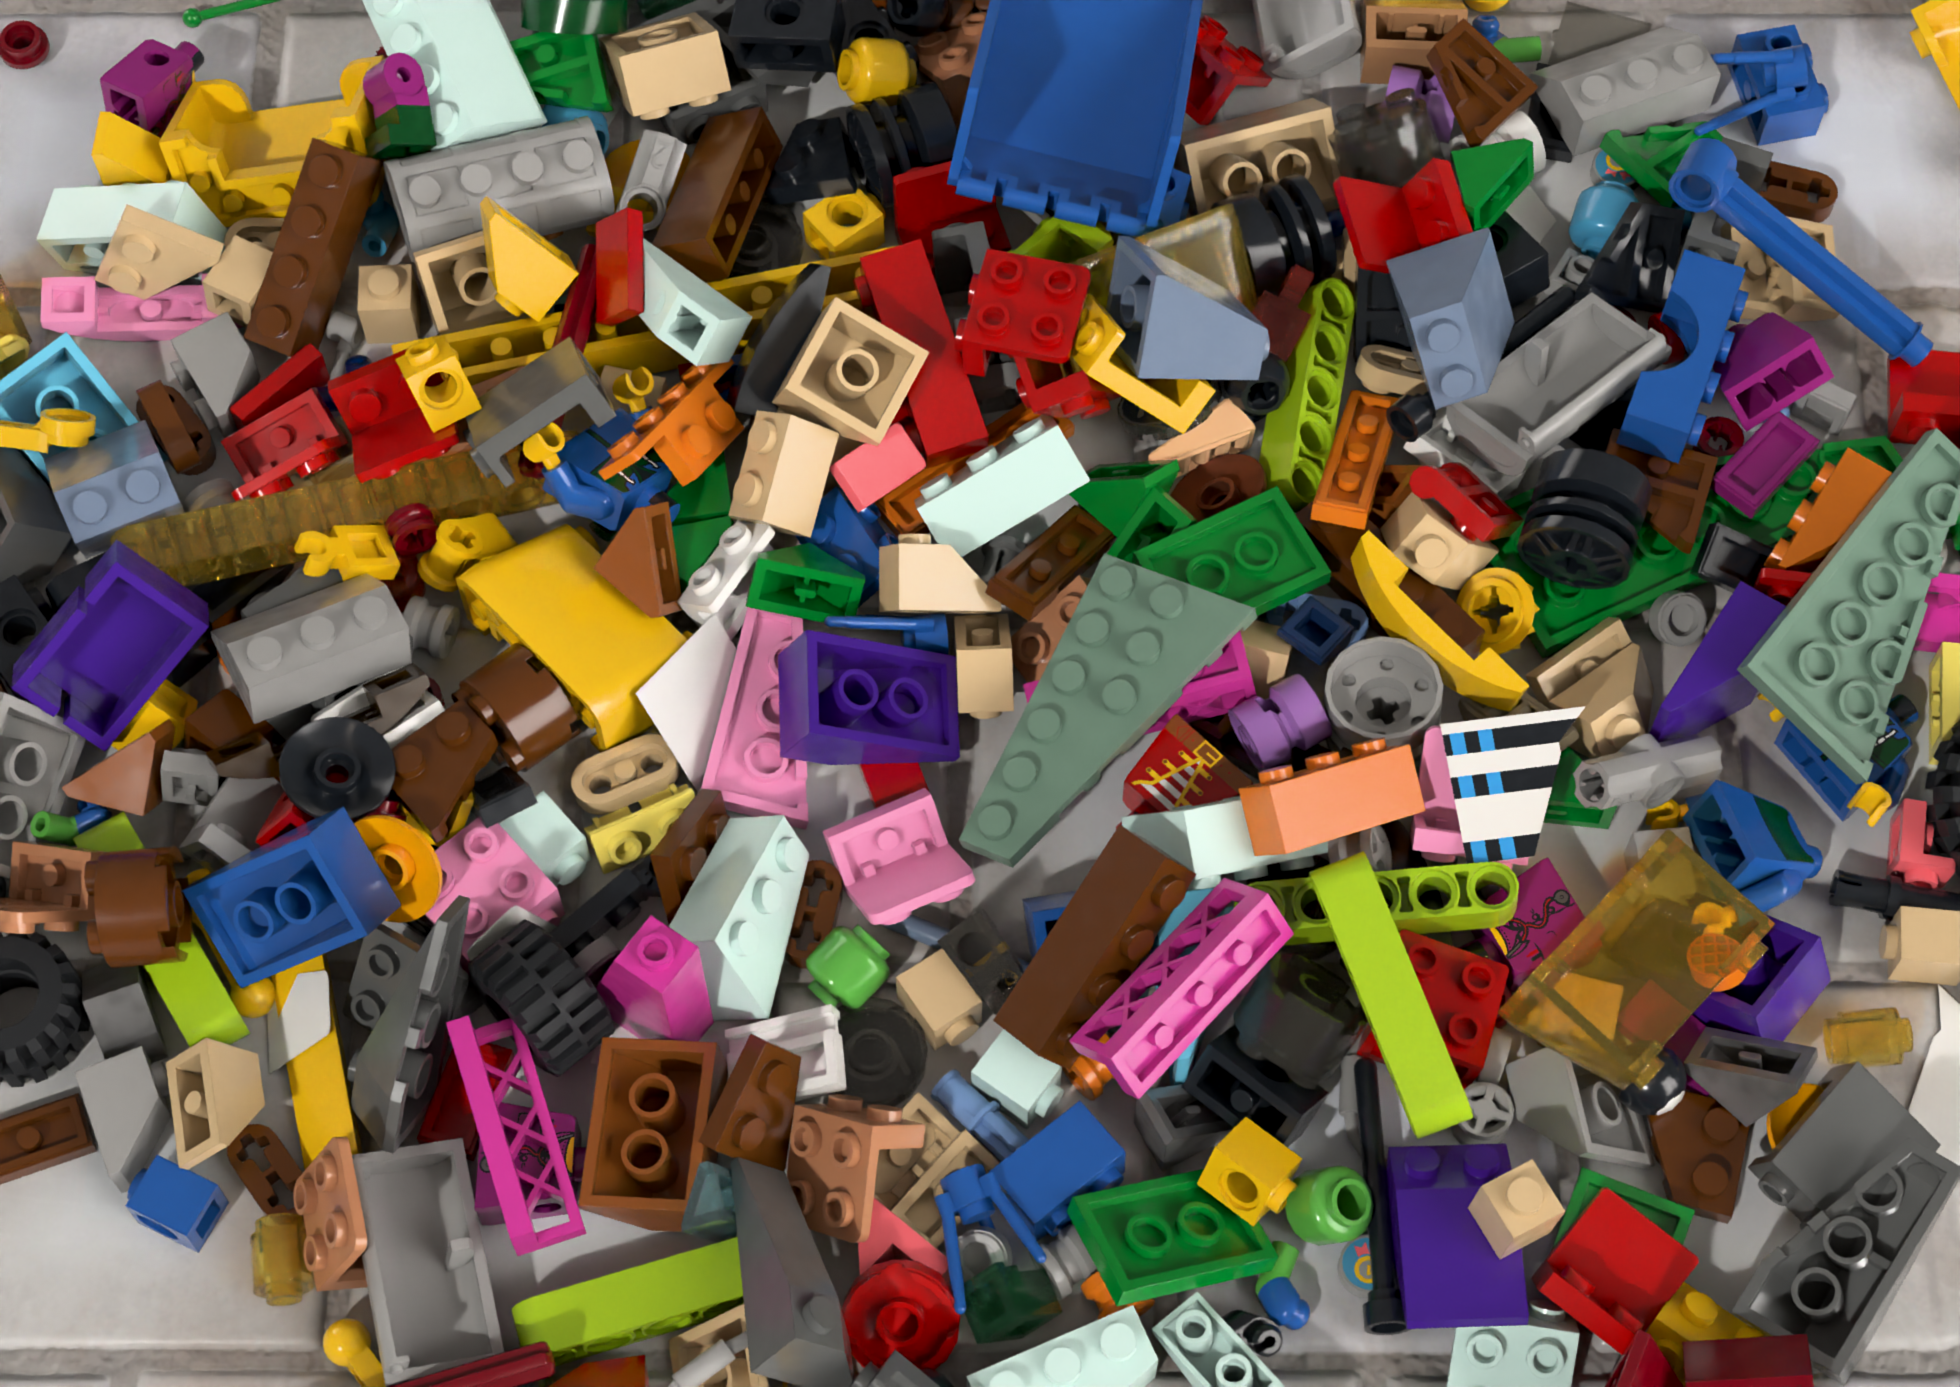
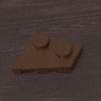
M1464 18L1443 36L1426 56L1471 148L1481 146L1538 89V86Z
M1613 428L1605 453L1615 455L1636 466L1648 478L1653 490L1644 522L1681 552L1690 554L1718 457L1684 448L1679 463H1675L1617 444L1620 429Z
M460 699L391 749L396 766L395 780L391 793L436 844L448 832L445 822L457 801H466L476 784L475 778L477 773L488 764L499 744L494 732L463 699Z
M701 788L650 854L669 925L730 819V816L726 813L720 790Z
M750 1034L698 1142L732 1158L740 1157L785 1171L801 1057L785 1048Z
M1685 1091L1683 1099L1672 1110L1661 1115H1647L1652 1132L1650 1137L1655 1159L1661 1165L1664 1174L1662 1184L1667 1200L1695 1210L1694 1215L1728 1224L1733 1215L1750 1125L1745 1127L1716 1099Z

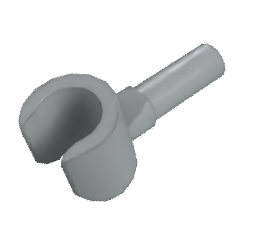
M341 311L333 313L326 329L327 338L339 343L336 348L329 381L345 374L352 349L358 348L364 338L363 329L358 324L357 319Z

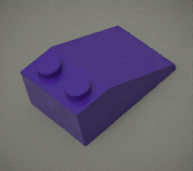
M1740 581L1661 704L1649 734L1658 743L1694 735L1750 705L1759 691L1736 669L1786 606Z
M812 630L804 631L778 655L780 757L827 765L953 762L960 758L955 656Z
M1701 887L1696 894L1659 897L1612 954L1615 964L1645 986L1652 982L1706 1027L1783 1041L1831 981L1820 936L1761 913L1745 921L1737 917L1730 921L1727 935L1737 938L1745 948L1749 964L1745 979L1736 987L1721 992L1707 991L1697 986L1691 978L1687 954L1691 946L1697 940L1703 938L1705 929L1713 922L1706 921L1693 926L1696 910L1706 898H1717L1726 903L1731 901Z
M1506 1143L1388 1147L1386 1173L1393 1250L1406 1329L1528 1325L1529 1312L1522 1248L1499 1260L1468 1209L1482 1185L1512 1170Z

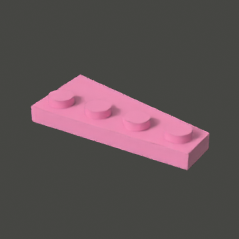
M748 607L701 788L720 790L726 810L753 817L784 815L791 826L806 830L809 822L808 803L806 800L807 761L780 757L778 655L803 633V618Z

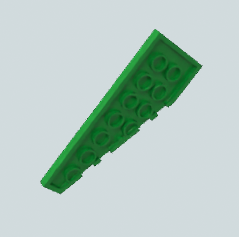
M1887 436L1823 443L1821 449H1816L1752 519L1709 489L1690 554L1681 552L1646 522H1643L1641 531L1637 533L1639 540L1627 580L1615 587L1597 590L1574 588L1554 582L1536 573L1522 561L1516 547L1528 508L1533 505L1531 498L1534 488L1504 501L1524 521L1511 536L1490 540L1492 544L1497 546L1499 552L1486 565L1485 569L1499 567L1518 572L1528 584L1534 587L1532 591L1534 602L1540 610L1534 615L1532 625L1535 632L1528 634V637L1543 659L1562 650L1607 617L1619 618L1623 622L1650 609L1654 601L1665 592L1672 590L1687 592L1708 582L1690 574L1709 524L1718 522L1774 548L1781 537L1790 542L1795 534V531L1788 528L1787 525L1803 499L1811 503L1815 500L1818 493L1809 488L1826 460L1836 466L1846 449L1850 448L1893 473L1903 459ZM1734 455L1718 457L1713 477Z

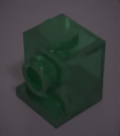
M995 1262L964 1283L966 1312L964 1314L977 1344L1022 1339L1063 1313L1045 1269L1019 1271L1017 1265L1005 1267L1004 1262Z

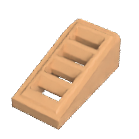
M1229 398L1224 399L1195 420L1184 434L1179 432L1148 455V461L1177 459L1180 468L1176 476L1177 478L1189 473L1198 465L1207 463L1212 458L1226 454H1239L1248 450L1252 446L1256 427L1239 407L1234 405Z

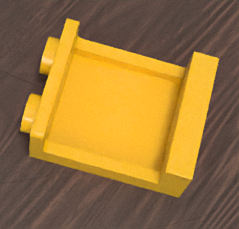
M1088 293L1071 356L1087 375L1184 434L1215 393V389L1206 379L1137 378L1114 352L1124 339L1125 332L1092 294Z

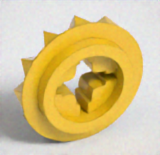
M1499 567L1482 570L1473 575L1464 584L1457 597L1456 603L1485 630L1479 651L1481 653L1488 647L1498 655H1502V653L1510 650L1520 649V643L1525 637L1535 632L1532 624L1534 615L1540 608L1534 602L1532 594L1534 587L1528 584L1518 572ZM1497 598H1499L1500 604L1513 608V612H1509V615L1500 618V626H1498L1497 620L1480 615L1481 612L1496 607L1498 603Z

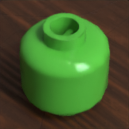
M859 924L852 930L845 926H837L806 959L807 970L815 978L807 987L826 1005L832 1004L836 1007L841 1002L848 1008L859 1009L889 978L890 968L886 959L891 954Z
M1337 1165L1306 1170L1293 1180L1298 1187L1287 1197L1285 1210L1292 1230L1303 1241L1318 1246L1355 1240L1366 1231L1372 1220L1374 1208L1372 1193L1365 1179L1354 1169Z

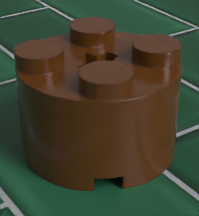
M514 643L460 681L459 689L451 694L454 703L463 699L494 732L499 745L491 760L498 766L506 762L516 773L519 771L527 772L580 734V728L570 725L578 718L560 685L545 667L537 672L525 662L534 655L519 643Z
M176 846L103 852L97 861L86 862L84 870L85 886L88 895L94 896L96 918L88 920V946L92 954L103 953L107 964L111 968L176 963L187 960L188 953L180 950L179 945L183 942H191L192 907L182 892L183 889L189 886L188 877L176 878L173 863L184 862L182 854Z

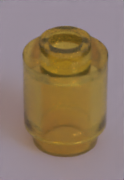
M1896 1007L1840 1011L1837 1013L1836 1018H1826L1823 1021V1042L1826 1058L1830 1065H1844L1859 1061L1865 1068L1901 1065L1904 1060V1053L1912 1052L1913 1032L1908 1017L1900 1018Z
M276 1213L263 1216L255 1221V1232L250 1235L253 1293L258 1297L266 1298V1303L270 1306L297 1304L302 1301L303 1294L314 1288L313 1271H309L304 1262L303 1249L307 1236L305 1227H303L302 1216L293 1213Z

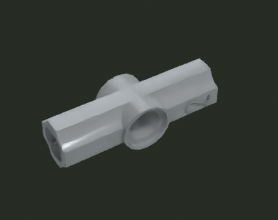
M644 129L621 198L616 205L615 213L627 208V203L633 199L647 201L651 205L654 215L650 223L643 224V238L652 244L666 214V206L687 144L665 133Z
M1643 734L1629 741L1617 753L1582 761L1573 773L1576 783L1574 794L1585 808L1594 806L1602 810L1639 800L1645 808L1653 809L1669 801L1682 789L1713 782L1723 770L1720 756L1722 748L1711 735L1699 737L1694 734L1658 743L1651 734Z

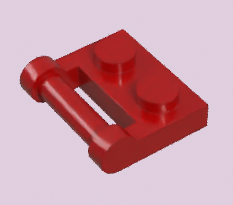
M1450 462L1443 464L1439 468L1432 465L1421 466L1414 470L1410 476L1409 484L1412 492L1419 498L1429 499L1434 497L1453 515L1449 520L1452 526L1471 541H1475L1478 538L1481 542L1509 537L1524 521L1521 516L1462 463Z

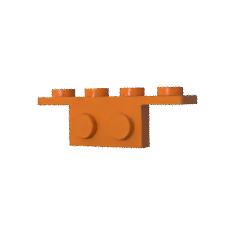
M730 359L729 362L693 365L681 375L685 384L681 381L657 399L661 408L655 406L643 414L632 424L637 431L636 433L630 431L607 449L612 458L598 471L604 481L637 462L651 447L654 448L682 487L697 479L745 428L736 417L732 407L724 401L713 386L734 364V361Z

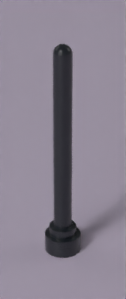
M1568 286L1559 288L1515 322L1500 361L1573 305L1575 302V291ZM1428 391L1423 395L1419 393L1414 395L1407 394L1387 409L1386 417L1391 429L1398 437L1406 442H1415L1432 428L1438 409L1435 410Z
M1362 1057L1354 1064V1079L1363 1178L1371 1190L1374 1204L1372 1220L1368 1226L1373 1290L1367 1294L1368 1302L1362 1306L1364 1330L1373 1335H1394L1411 1329H1406L1400 1289H1397L1377 1066L1371 1058Z

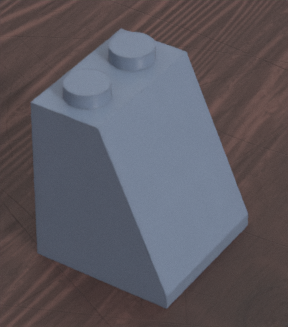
M1487 227L1387 260L1386 264L1411 350L1435 410L1488 393L1515 323L1489 228Z
M1118 236L1106 311L1125 332L1124 339L1114 352L1137 378L1259 380L1262 361L1267 359L1270 350L1268 329L1228 289L1129 236Z
M146 420L89 441L86 446L74 447L43 459L53 494L73 541L86 559L106 552L116 539L126 544L188 519Z

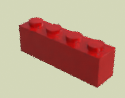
M921 239L860 257L861 276L853 278L862 308L872 306L876 321L929 352L901 404H905L911 423L903 425V428L920 454H922L927 469L975 454L988 447L989 435L968 374L964 373L960 351H955V337Z

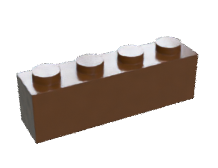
M762 106L708 118L652 243L705 283L729 277L783 148Z
M312 138L244 338L289 357H292L309 343L319 350L384 161L339 143Z
M1313 501L1295 515L1331 570L1330 582L1327 585L1341 599L1361 607L1368 617V625L1379 636L1390 637L1369 608L1358 585L1351 562V556L1361 536L1368 530L1388 548L1381 530L1369 519L1365 530L1311 520ZM1409 568L1399 588L1475 660L1478 657L1485 630L1439 586L1431 584Z
M1119 825L993 1021L1036 1055L1070 1070L1081 1054L1075 1050L1069 1040L1131 976L1141 959L1149 953L1154 944L1155 937L1172 911L1183 901L1186 890L1196 876V873L1150 841Z

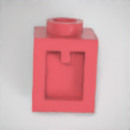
M1904 798L1890 818L1886 876L1901 877L1902 883L1941 889L1955 873L1956 863L1953 858L1929 855L1933 842L1934 826L1933 823L1926 822L1927 802Z

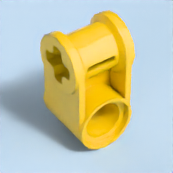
M486 512L475 517L462 519H447L442 521L436 531L437 542L433 549L423 554L417 564V571L420 577L433 588L444 592H453L458 590L456 578L472 565L518 545V543L493 513Z

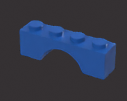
M1684 249L1660 321L1678 335L1685 346L1688 358L1679 365L1666 370L1641 371L1616 442L1617 444L1675 463H1679L1685 444L1697 446L1707 417L1697 413L1699 404L1703 402L1710 405L1721 376L1720 373L1711 371L1714 361L1725 363L1735 335L1734 332L1725 330L1728 320L1739 322L1749 292L1739 289L1746 270L1745 268Z

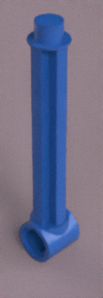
M1711 138L1698 139L1690 144L1669 180L1668 189L1670 195L1679 206L1697 213L1707 212L1712 209L1889 353L1888 358L1890 360L1900 357L1911 367H1915L1928 355L1934 343L1921 333L1922 322H1914L1738 178L1736 157L1726 144Z

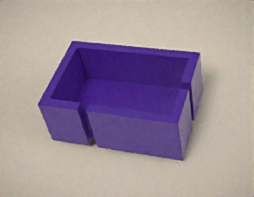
M116 539L86 576L85 590L80 586L75 589L13 666L11 689L52 717L61 709L62 689L69 694L64 701L63 724L105 752L209 627L208 603Z

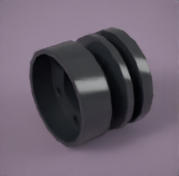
M930 80L899 90L897 116H894L886 101L881 97L872 99L870 113L865 105L861 103L848 106L846 110L849 149L860 181L866 187L867 192L873 194L879 200L884 210L894 206V176L903 174L915 167H930L952 161L958 135L957 129L941 91Z
M1293 173L1283 177L1278 184L1275 182L1264 184L1260 188L1259 200L1254 194L1245 191L1215 202L1211 206L1209 220L1217 257L1234 293L1244 304L1253 306L1283 294L1286 291L1287 280L1292 285L1301 288L1308 285L1312 278L1319 281L1335 273L1337 253L1331 224L1319 196L1303 175Z
M1571 448L1553 452L1542 461L1531 498L1533 505L1528 508L1516 547L1522 561L1536 573L1554 582L1574 588L1604 589L1615 587L1627 580L1639 540L1637 533L1641 531L1653 491L1648 478L1636 466L1615 455L1601 451Z

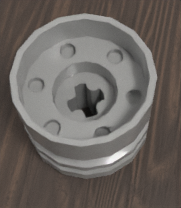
M1384 636L1358 641L1340 652L1328 669L1325 684L1324 708L1332 728V736L1326 739L1328 749L1332 752H1340L1343 747H1346L1352 751L1351 745L1385 737L1387 747L1410 744L1416 772L1418 773L1425 732L1429 727L1434 725L1440 726L1444 685L1438 665L1422 648L1404 639Z

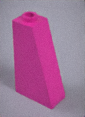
M650 915L613 961L596 989L607 1005L612 1020L637 1038L700 1041L714 1023L699 947Z

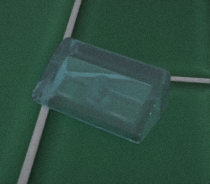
M710 1161L699 1163L681 1224L683 1233L716 1243L737 1237L731 1169Z

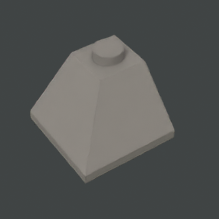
M1559 1041L1505 1065L1509 1082L1508 1095L1511 1097L1518 1121L1579 1157L1641 1169L1655 1166L1642 1115L1628 1109L1618 1098L1619 1081L1624 1060L1623 1055Z

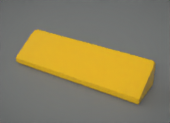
M326 953L271 976L275 988L278 1018L299 973L325 970L329 976L330 1032L326 1037L286 1063L305 1170L333 1137H347L352 1155L363 1153L356 1113L350 1106L352 1091L350 1081L347 1078V1063Z

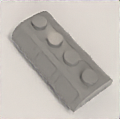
M1252 0L1262 59L1269 63L1271 73L1281 78L1296 80L1320 74L1357 53L1362 45V32L1354 0Z
M588 116L383 162L384 172L411 262H415L414 252L483 231L480 203L485 196L491 198L541 236L596 224V222L614 214V195L608 168L595 127Z
M1591 292L1501 360L1488 393L1446 406L1447 419L1460 442L1472 453L1505 475L1517 476L1532 466L1536 460L1563 439L1576 432L1581 425L1603 408L1621 397L1625 391L1638 382L1641 371H1652L1666 362L1672 352V347L1666 344V338L1663 334L1653 328L1647 331Z
M463 1138L400 1147L393 1154L381 1150L352 1155L367 1233V1247L362 1253V1260L385 1386L388 1387L504 1352L478 1215L474 1209L475 1200Z

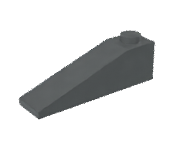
M0 447V583L15 574L20 583L24 585L51 572L60 555L69 548L72 536L56 498L47 484L18 449Z
M459 895L437 919L363 1048L359 1047L355 1051L348 1068V1081L354 1082L350 1106L381 1150L392 1154L428 1111L441 1078L448 1036L446 1022H449L451 1018L470 898Z
M1909 1137L1854 1183V1187L1824 1212L1821 1210L1809 1220L1807 1226L1781 1248L1778 1246L1761 1261L1732 1309V1313L1765 1336L1807 1334L1811 1366L1844 1386L1875 1335L1960 1179V1166Z
M736 1157L730 1162L750 1371L751 1373L801 1387H849L854 1381L850 1340L839 1298L784 1171Z

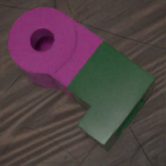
M400 52L391 54L368 70L363 78V90L373 106L376 131L365 138L367 155L377 159H400L423 154L437 145L427 86H425L424 75L420 65L408 54Z

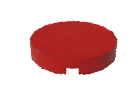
M894 1259L872 1265L855 1278L844 1297L842 1313L850 1340L851 1354L862 1367H865L871 1361L880 1368L892 1352L896 1350L917 1368L929 1367L935 1370L947 1361L958 1342L961 1315L955 1312L951 1285L940 1272L921 1262Z

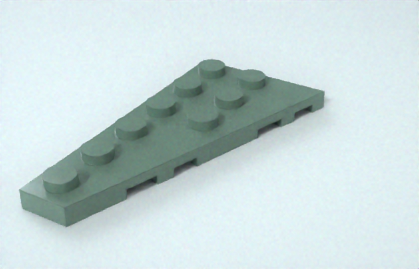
M1938 428L1923 434L1736 669L1856 785L1868 782L1874 764L1870 762L1875 743L1878 737L1884 735L1890 718L1886 714L1895 685L1902 683L1928 603L1924 602L1929 585L1932 578L1938 577L1944 560L1940 556L1949 527L1956 524L1960 513V450Z
M1104 553L959 838L962 847L1013 868L1060 820L1059 814L1083 790L1087 793L1101 778L1100 772L1119 753L1123 756L1182 696V689L1204 666L1209 668L1223 654L1222 648L1240 629L1245 631L1257 619L1255 608Z

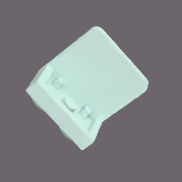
M1534 1299L1530 1301L1528 1306V1325L1453 1328L1454 1339L1446 1387H1571L1580 1335L1576 1319L1553 1301Z

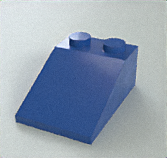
M344 806L296 827L182 890L240 988L369 935L401 906L400 901Z

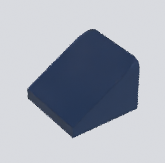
M1310 595L1277 630L1276 635L1316 664L1322 666L1344 651L1349 645L1354 626Z

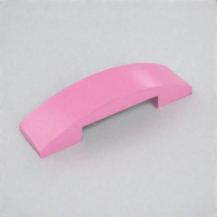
M208 273L202 274V281ZM95 276L42 278L41 326L44 329L59 333L67 332L73 336L112 341L171 340L219 316L207 309L203 283L202 285L171 286L143 300L130 294L118 292L112 287L98 288L97 281L94 280ZM235 323V325H236L237 328H242V327H243V326L238 325V324Z

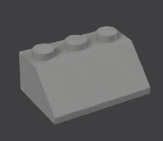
M1662 27L1531 72L1529 79L1538 86L1536 93L1574 157L1600 148L1599 146L1605 134L1610 130H1620L1622 137L1635 136L1646 132L1650 126L1666 125L1709 110L1721 77V72L1698 34Z
M368 573L210 631L211 638L254 724L412 663L409 627L387 585Z
M0 692V876L10 881L12 842L34 841L49 843L47 840L35 838L30 830L31 821L39 811L59 815L66 796L62 787L72 780L86 739L64 725L63 717L58 715L52 717L35 705L5 692Z

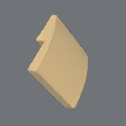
M1786 216L1836 257L1833 225ZM1728 222L1720 228L1721 237L1740 244L1734 265L1746 269L1739 289L1749 292L1740 318L1756 320L1766 313L1774 312L1790 322L1836 319L1840 315Z
M917 1092L901 1109H903L902 1118L925 1124L923 1148L879 1149L874 1198L937 1249L944 1241L942 1218L934 1200V1197L943 1194L940 1180L952 1172L974 1164H983L986 1172L989 1173L1000 1162L966 1129L960 1132ZM955 1216L956 1226L961 1222L960 1216Z

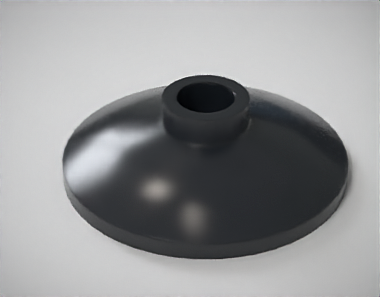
M345 717L322 718L301 727L285 744L279 763V777L283 790L298 809L309 816L318 818L344 806L352 821L369 815L384 803L394 785L396 772L393 752L383 736L369 725ZM332 773H339L344 775L347 780L342 783H333L328 781L326 777Z

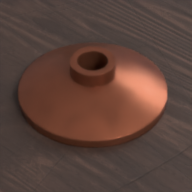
M1245 454L1221 455L1210 459L1205 464L1198 465L1187 473L1175 486L1170 496L1187 510L1198 523L1265 492L1267 476L1261 464L1251 456Z

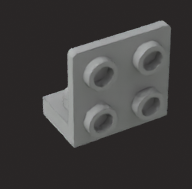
M227 777L179 847V850L213 873L261 847L255 840L281 794L284 792L281 783L275 778L238 779Z

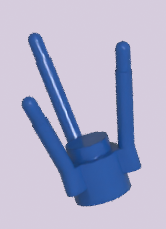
M1796 45L1771 49V51L1710 54L1716 65L1761 63L1764 86H1775L1776 91L1695 127L1694 133L1697 136H1701L1775 103L1795 100V88L1808 86V69L1804 46Z
M944 613L914 615L910 617L866 614L827 616L824 619V623L828 627L900 630L902 647L948 655V631Z
M983 1164L970 1165L945 1176L940 1180L943 1194L934 1197L942 1218L951 1292L954 1297V1309L960 1315L966 1312V1301L955 1216H960L963 1225L978 1222L980 1226L996 1229L990 1217L996 1211L992 1203L994 1202L1038 1263H1044L1047 1259L1036 1238L1003 1193L995 1172L987 1173ZM1012 1266L1005 1277H1009L1012 1275Z

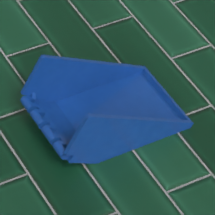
M990 0L969 82L947 184L957 186L955 192L957 195L992 203L993 195L1003 197V206L1044 215L1045 208L1055 210L1054 218L1094 228L1096 227L1097 220L1107 222V231L1142 239L1144 231L1153 233L1157 227L1181 140L1203 0Z

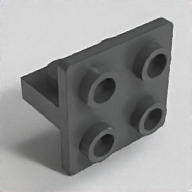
M382 923L369 935L365 936L343 1007L344 1016L372 1032L421 946ZM461 968L458 969L450 1021L467 1015L470 1016L484 1004L474 988L470 976ZM449 1032L447 1036L445 1054L450 1041Z

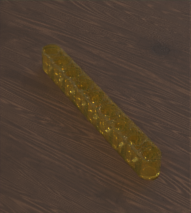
M572 430L562 431L565 442L579 434V432ZM523 441L506 452L515 482L507 488L496 474L486 478L472 459L469 451L407 464L402 466L396 474L385 479L373 478L360 483L356 476L132 524L116 531L110 538V546L117 539L186 587L305 561L310 553L300 554L294 550L300 533L317 531L329 536L334 525H384L385 527V522L395 510L412 503L427 505L433 513V520L440 526L442 521L447 519L475 517L486 512L502 517L559 504L555 497L543 490L545 478L539 480L520 474L518 460Z

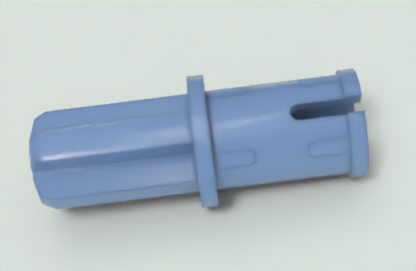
M953 1069L945 1074L932 1089L930 1097L934 1101L939 1102L973 1137H976L1001 1162L1029 1140L999 1112L1001 1105L997 1101L989 1102L961 1076L957 1069Z

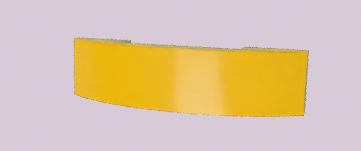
M1369 530L1361 536L1351 556L1354 574L1369 608L1386 633L1391 638L1404 639L1422 648L1438 665L1443 684L1455 692L1492 708L1508 712L1513 709L1530 685L1490 647L1473 660L1399 588L1409 568Z

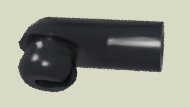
M1234 1310L1221 1317L1257 1356L1270 1357L1280 1350L1283 1336L1274 1321L1243 1310Z

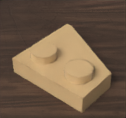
M126 204L94 280L108 285L118 292L145 300L216 265L220 259L224 243Z

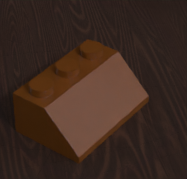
M602 1037L578 1204L581 1210L651 1231L708 1234L718 1152L698 1141L728 1079L727 1061L717 1042Z

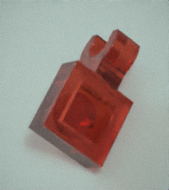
M1297 264L1294 267L1291 266L1278 295L1275 296L1263 290L1251 311L1268 329L1270 338L1269 352L1278 355L1284 363L1290 357L1311 314L1299 309L1298 305L1315 274Z

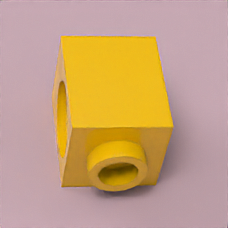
M859 187L854 194L824 198L803 212L805 242L822 260L875 250L885 243V210L873 194L867 193L865 195ZM843 224H855L850 227L841 226Z
M444 335L435 340L429 338L418 341L406 350L405 355L395 359L433 433L482 409ZM438 372L448 373L447 378L440 385L433 387L425 386L427 379L431 375Z
M1245 1117L1215 1146L1197 1185L1250 1225L1254 1226L1270 1209L1279 1214L1285 1208L1287 1197L1298 1187L1292 1181V1178L1303 1158Z

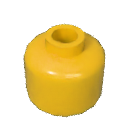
M858 38L851 43L848 49L842 51L837 64L839 87L846 91L848 98L856 104L871 105L873 98L881 97L889 107L897 105L899 90L914 86L917 77L915 61L909 58L908 51L903 43L895 39Z

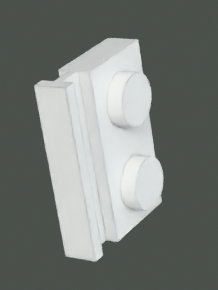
M832 1004L726 1029L725 1038L729 1040L730 1053L727 1054L728 1079L750 1034H753L801 1057L795 1102L847 1090L842 1035L838 1031L840 1011Z

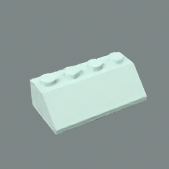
M362 0L387 56L399 52L408 54L417 61L422 69L425 86H427L437 143L435 147L430 149L431 152L458 144L463 145L508 135L516 131L539 128L548 122L490 0Z

